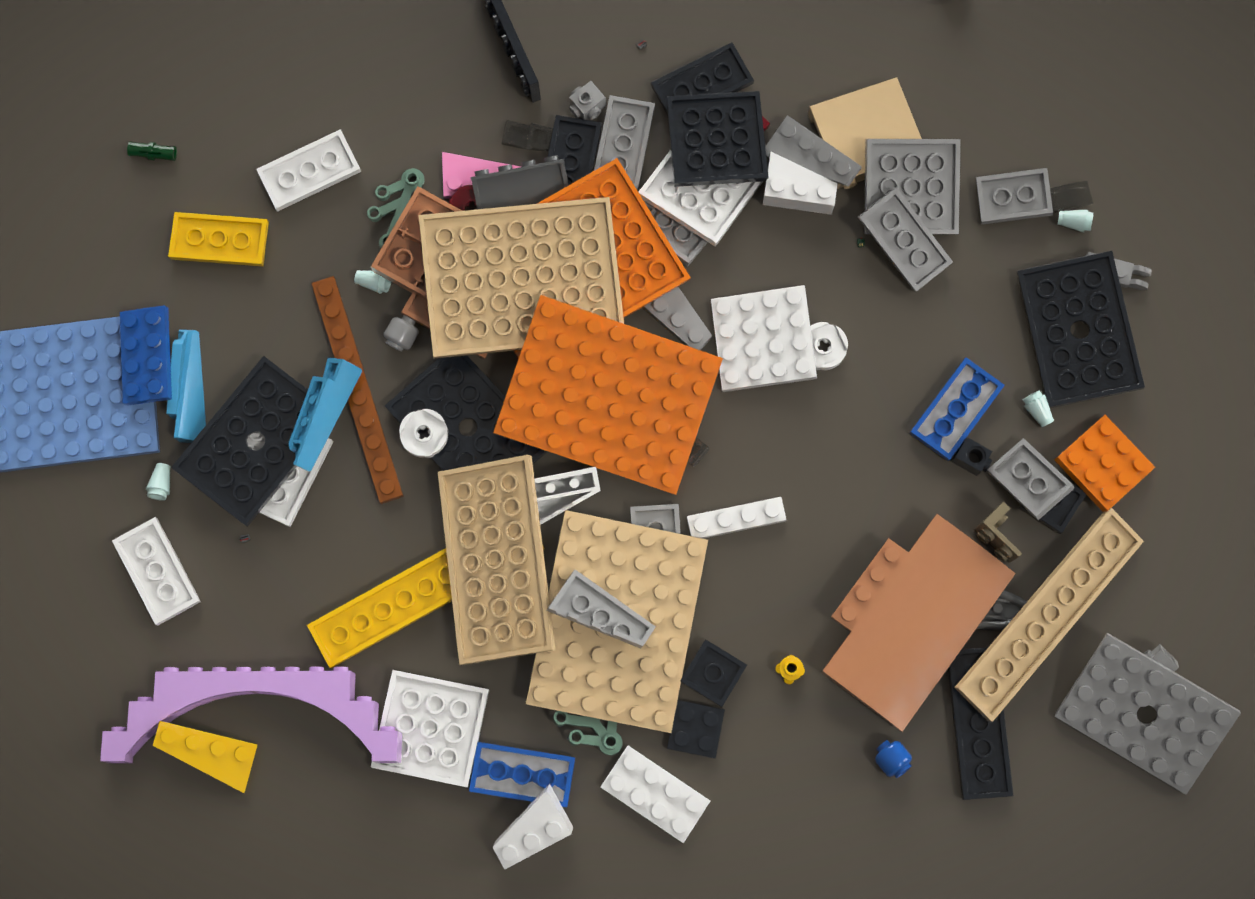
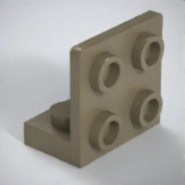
M1002 502L974 530L978 533L977 537L981 542L986 545L989 543L995 549L994 553L1001 561L1011 563L1022 553L997 529L1008 519L1006 513L1011 509L1005 502Z

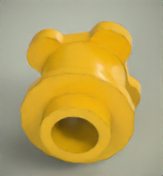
M793 655L787 656L775 667V671L781 674L784 682L788 685L800 678L805 672L801 660ZM787 665H793L795 672H788Z

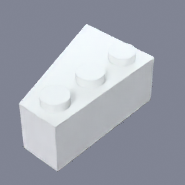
M550 783L495 841L493 849L504 869L571 835L573 825Z

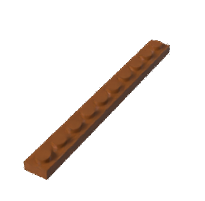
M332 276L313 282L311 284L334 357L344 359L362 369V373L348 398V402L379 502L383 504L402 498L404 495L336 279Z

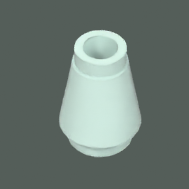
M1088 210L1060 211L1058 225L1083 233L1084 231H1091L1093 212H1088Z
M357 270L355 274V284H359L379 294L382 292L387 293L390 289L391 281L373 271Z
M1040 390L1023 399L1024 407L1041 427L1054 421L1045 394L1042 395Z
M164 463L156 464L146 487L149 498L166 500L167 495L170 494L171 466Z

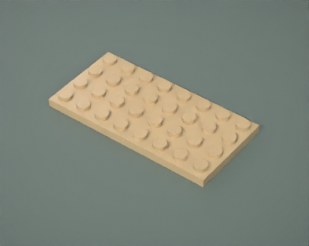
M523 455L438 472L459 665L555 650L551 612L546 611L550 606L532 456Z

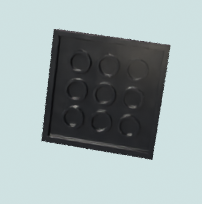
M759 91L667 96L674 187L762 182L769 178Z

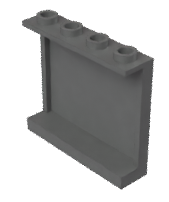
M558 155L544 158L545 163L535 164V160L521 162L522 167L512 169V164L498 167L499 172L489 173L488 169L475 171V176L470 178L477 210L537 204L569 186L564 159L559 160Z

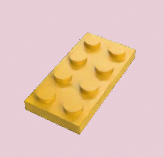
M174 212L168 257L171 260L263 267L269 221L259 218Z

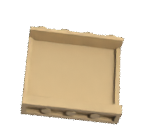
M897 77L812 105L809 108L808 116L810 122L815 123L820 138L862 167L849 187L837 183V189L842 187L849 189L857 185V182L865 180V139H922Z

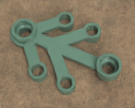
M408 169L402 174L400 181L389 186L380 185L375 190V194L380 201H386L390 195L403 190L400 198L379 208L372 206L367 210V216L372 222H378L383 216L395 211L387 234L383 235L379 240L380 248H382L417 186L422 188L424 185V175L418 169ZM412 176L417 178L415 182H409L408 180ZM381 190L387 191L384 196H380L379 192ZM373 211L379 212L376 217L370 216Z
M556 711L553 715V722L557 726L572 725L592 728L598 735H583L580 730H573L568 736V741L571 745L598 746L605 755H615L620 751L622 738L616 732L617 722L608 721L607 728L605 729L600 719L569 715L567 712ZM562 714L565 717V721H557L556 716ZM572 734H578L580 741H573ZM606 739H613L614 746H608Z

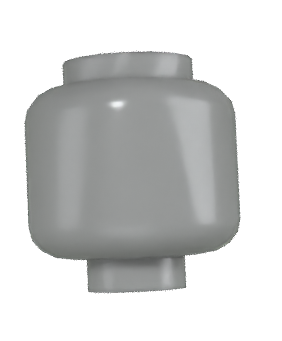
M405 315L402 318H392L384 332L385 343L400 352L403 349L409 350L419 334V330L414 326L416 322Z

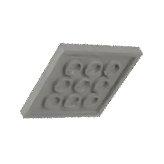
M865 139L864 212L893 188L897 187L932 234H959L961 139ZM864 226V234H870Z

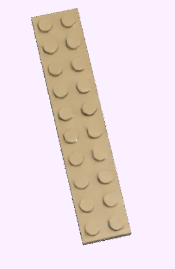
M1112 508L1104 511L954 688L987 721L993 722L1144 541Z

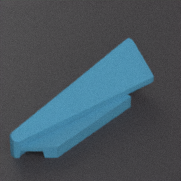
M179 330L178 339L174 340L172 345V399L167 402L166 414L172 419H176L174 438L179 442L192 443L206 426L199 332L196 330Z
M328 358L323 377H312L288 443L290 450L296 456L293 462L295 466L306 471L312 470L362 373L361 368L344 359Z

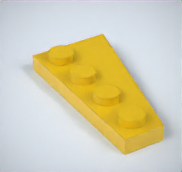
M159 721L153 746L245 793L257 744Z

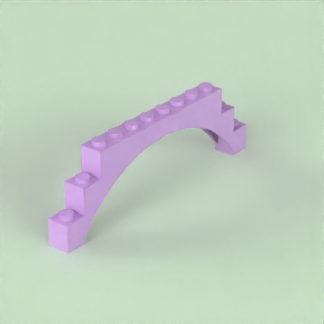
M165 667L164 672H155L154 698L138 697V701H129L127 727H111V731L102 732L100 761L105 763H133V756L156 734L159 721L170 723L180 715L198 706L238 695H279L317 706L345 724L372 754V762L401 763L402 733L395 731V727L382 726L380 731H378L379 703L372 701V697L359 696L357 701H355L356 674L348 671V667H334L333 671H324V667H309V671H300L299 667H285V671H276L274 667H261L260 671H251L250 667H237L236 671H227L225 667H213L212 671H203V668L189 667L188 671H179V668Z

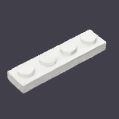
M777 497L687 516L690 535L704 539L786 522L782 498Z

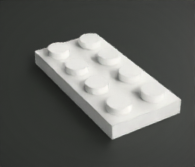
M341 129L256 169L277 212L361 172Z
M156 517L112 540L155 625L158 626L201 602Z
M630 746L626 747L601 785L602 789L682 843L685 842L710 803L709 799Z

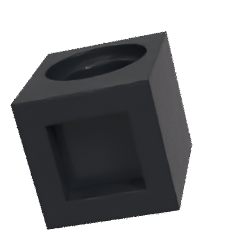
M967 437L960 446L952 463L978 476L981 471L986 472L993 461L989 458L993 451ZM969 453L977 454L980 462H971Z

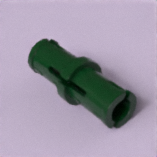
M130 141L127 146L128 156L146 157L152 161H155V159L175 161L177 158V147L157 145L156 142L145 144Z

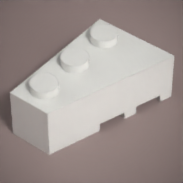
M771 152L768 164L769 178L765 184L763 205L832 215L837 183Z
M596 467L535 479L540 525L601 491Z

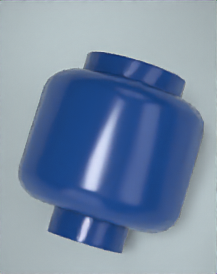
M886 740L876 749L879 753L875 757V762L887 777L895 776L897 779L912 767L910 764L912 756L900 741L890 743Z

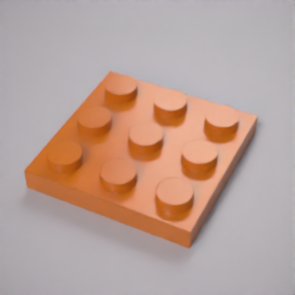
M1106 415L1100 418L1054 459L1102 512L1112 508L1155 468Z

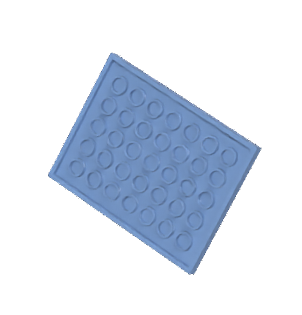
M120 317L0 331V472L160 453L156 402L129 406L123 404Z

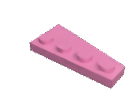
M442 152L444 199H451L459 188L472 185L470 177L475 176V171L488 169L489 173L499 172L498 167L509 164ZM512 165V169L520 168V166Z

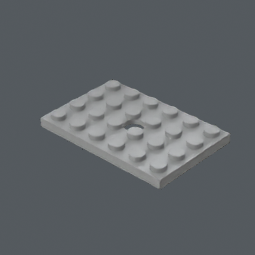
M1107 633L1057 709L1055 717L1175 789L1187 794L1241 712ZM1148 705L1152 706L1157 711L1156 719L1151 723L1141 722L1137 718L1138 709Z

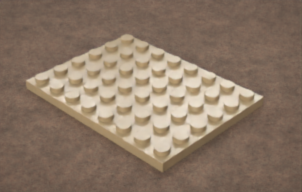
M610 197L419 215L433 358L522 350L540 295L624 324Z
M565 510L548 590L550 604L572 572L577 570L656 627L640 649L551 613L555 650L535 654L525 704L671 733L708 540Z

